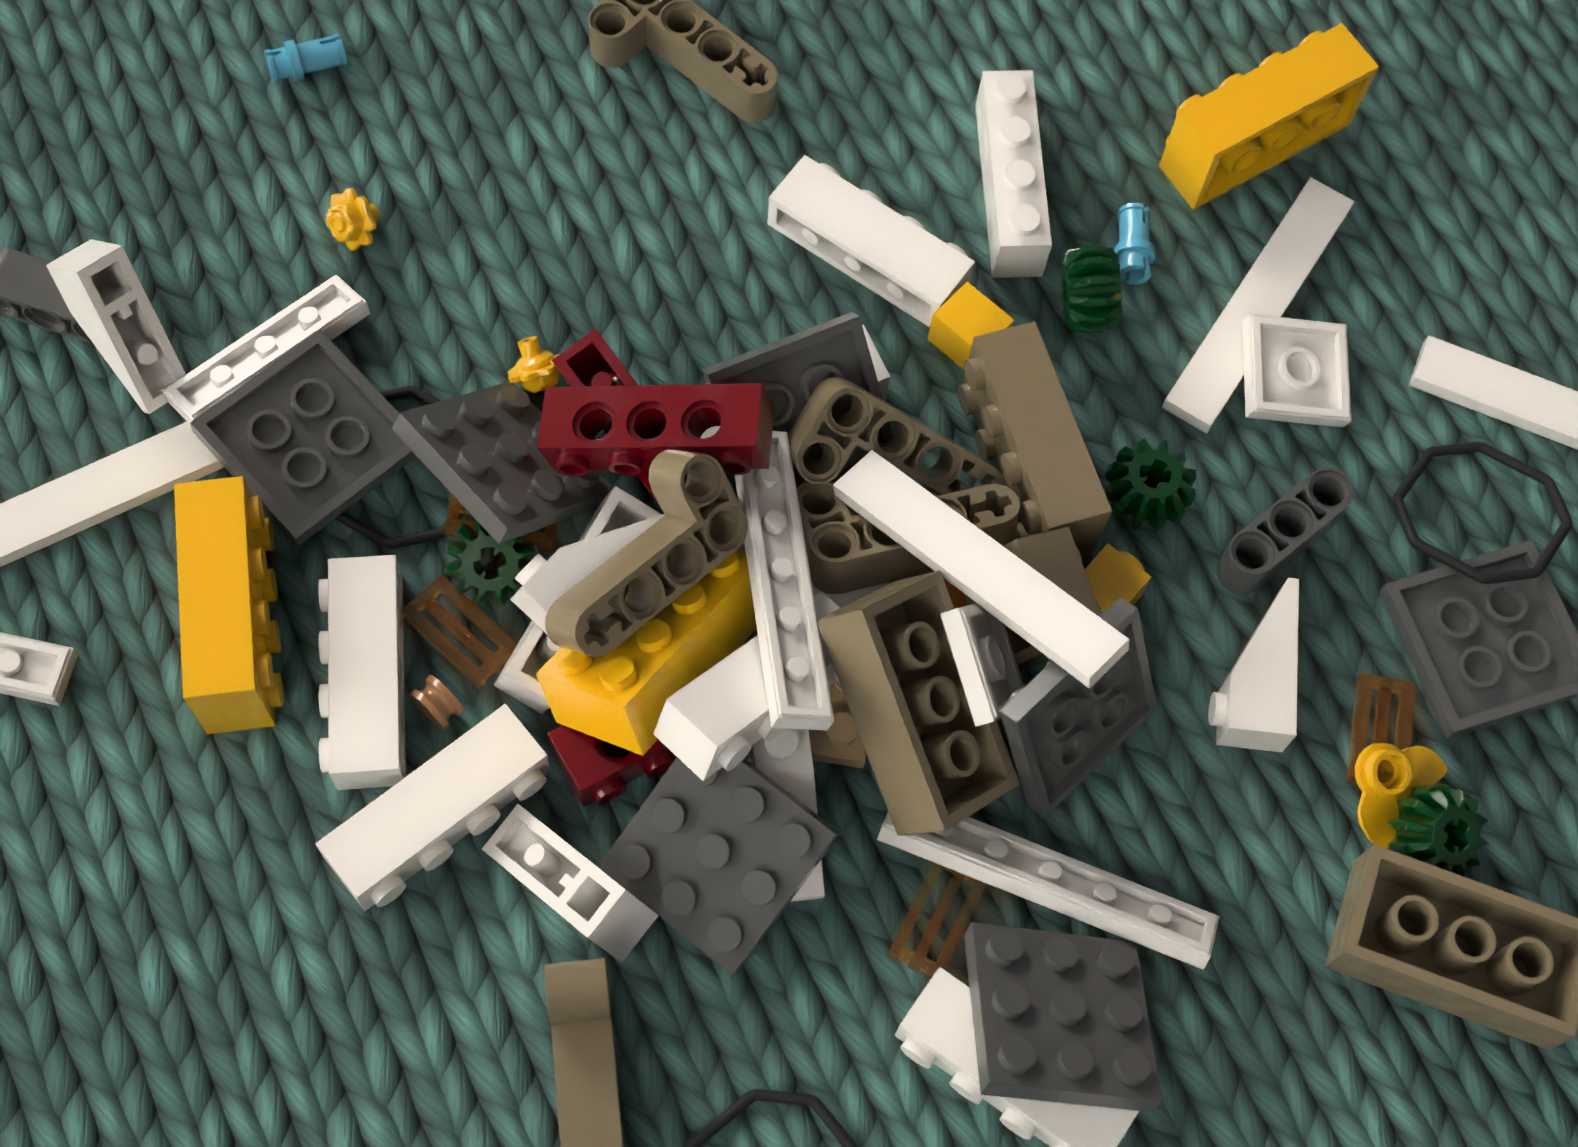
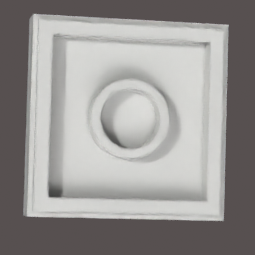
M1248 314L1242 320L1246 418L1342 428L1351 422L1347 324Z
M977 603L941 613L940 615L975 727L1001 719L1000 710L1005 706L1010 695L1018 688L1024 687L1005 624Z

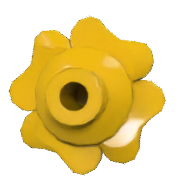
M353 188L345 189L342 194L331 195L332 206L327 212L326 224L332 231V236L339 242L345 241L348 249L351 251L359 249L361 245H371L373 243L371 231L376 229V223L380 220L378 207L375 204H369L365 196L358 197L356 190Z
M537 336L520 340L517 344L522 357L507 372L509 382L521 383L525 391L538 393L544 391L545 387L557 385L560 380V371L552 360L560 354L554 355L550 351L542 350Z

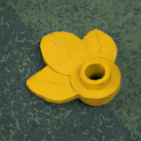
M1374 743L1367 746L1358 756L1355 764V778L1362 794L1357 815L1366 838L1372 844L1388 849L1390 847L1388 844L1395 838L1397 829L1393 828L1387 821L1399 818L1401 815L1396 800L1411 798L1413 787H1420L1422 785L1432 786L1447 773V766L1433 750L1418 745L1400 750L1392 744ZM1381 763L1383 766V774L1381 778L1378 779L1377 770L1379 764Z

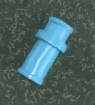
M338 33L333 34V36L295 44L293 39L283 41V47L264 50L267 67L273 82L292 77L295 82L303 80L306 73L337 66H347L345 50Z
M1128 203L1118 210L1119 243L1115 246L1114 251L1117 254V262L1120 264L1121 280L1125 279L1126 284L1132 285L1142 284L1150 279V265L1155 260V247L1150 242L1151 211L1148 206L1144 208L1142 203Z

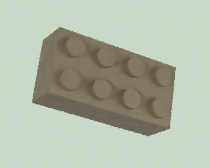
M1033 321L974 337L969 359L964 361L965 374L962 384L958 385V398L964 414H972L978 429L975 432V440L980 457L985 461L990 460L991 465L1003 474L1006 486L1012 489L1019 497L1020 513L1016 539L1069 527L1081 557L1092 555L1112 513V509L1036 322Z
M941 571L894 581L816 620L898 836L946 831L1020 785L997 721L975 727L940 615L954 609Z
M1372 844L1353 861L1325 962V968L1548 1050L1575 1038L1578 1027L1577 917Z

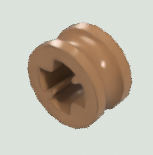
M429 675L424 680L425 688L422 691L414 689L409 694V697L432 724L444 731L449 727V717L452 715L460 716L465 710L455 695L441 681Z

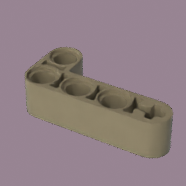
M601 0L589 12L590 53L595 62L601 66L609 68L621 67L647 46L746 122H762L770 118L774 113L778 84V72L775 65L693 1Z
M829 377L819 383L788 433L793 469L806 481L814 484H824L835 479L857 445L867 452L873 450L902 472L943 495L974 488L973 486H967L957 478L961 469L975 479L981 480L978 486L986 484L1006 486L1003 474L980 456L853 382L841 377ZM850 394L852 397L850 410L841 417L833 418L831 412L833 403L837 398ZM889 421H896L894 436L885 443H878L877 434L883 424ZM822 442L824 444L822 457L813 464H803L805 450L814 443ZM934 447H940L938 461L929 468H922V460L926 452Z
M665 450L655 457L649 469L648 480L651 490L665 516L551 605L545 617V629L548 638L555 645L592 657L603 656L611 652L738 550L744 543L748 530L745 512L721 465L714 457L708 454L681 450ZM686 472H688V473H687V481H686V483L684 484L685 474H686ZM671 551L670 560L667 565V557ZM629 584V591L624 599V591Z
M806 481L797 488L811 581L820 591L828 594H842L934 571L860 514L851 516L848 505L835 496L834 483L832 481L824 484H814ZM986 484L936 496L1002 546L1016 539L1020 501L1017 494L1009 487L1000 484Z
M599 958L545 964V992L552 1033L560 1146L624 1147L606 959Z

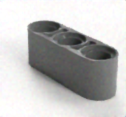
M0 247V316L93 344L70 313L46 266L52 261L14 249Z
M1331 467L1320 468L1312 472L1240 530L1232 538L1218 561L1216 571L1223 587L1239 595L1250 594L1258 590L1330 531L1353 500L1354 488L1349 477L1338 469ZM1314 495L1325 497L1332 506L1321 504ZM1275 525L1287 527L1295 537L1284 536L1277 530ZM1236 556L1250 558L1257 568L1250 569L1243 566Z

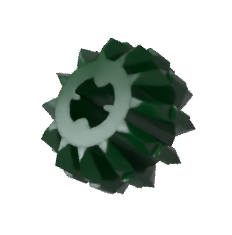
M1098 245L1080 246L1078 249L1067 250L1062 258L1061 299L1063 300V314L1065 315L1067 326L1074 332H1087V334L1103 333V330L1116 329L1122 314L1121 300L1123 298L1120 264L1117 262V254L1112 248L1099 247Z
M1145 438L1137 443L1134 450L1124 446V448L1119 450L1116 462L1109 464L1106 471V481L1110 483L1105 489L1108 501L1118 502L1114 510L1115 518L1130 514L1134 517L1132 520L1134 530L1140 528L1144 520H1148L1156 532L1163 529L1167 520L1176 524L1183 518L1186 512L1185 508L1191 506L1196 497V490L1191 487L1196 480V470L1183 467L1186 461L1185 452L1173 456L1167 453L1169 449L1167 440L1161 442L1157 449H1152ZM1149 482L1155 485V488H1151L1145 485V483Z
M476 519L475 526L477 532L470 525L464 522L459 523L455 531L463 542L448 541L445 546L446 553L459 559L446 565V575L456 576L464 574L465 577L457 585L456 591L462 595L472 585L479 589L475 597L476 604L484 605L489 591H494L498 604L501 606L506 605L509 600L507 586L515 593L522 587L515 577L530 562V560L524 558L531 557L538 552V543L530 541L519 544L518 541L524 537L522 535L498 544ZM486 547L496 548L494 555H497L499 551L504 554L505 558L502 559L498 570L488 569L490 562H487L485 566L480 563L479 560L482 558Z
M1445 784L1413 787L1411 798L1396 800L1401 815L1399 818L1387 821L1393 828L1397 829V836L1388 846L1396 852H1400V854L1461 876H1465L1466 867L1470 868L1480 865L1476 850L1478 847L1489 844L1480 836V829L1489 820L1476 813L1479 800L1472 798L1470 795L1462 794V790L1456 789L1455 786Z

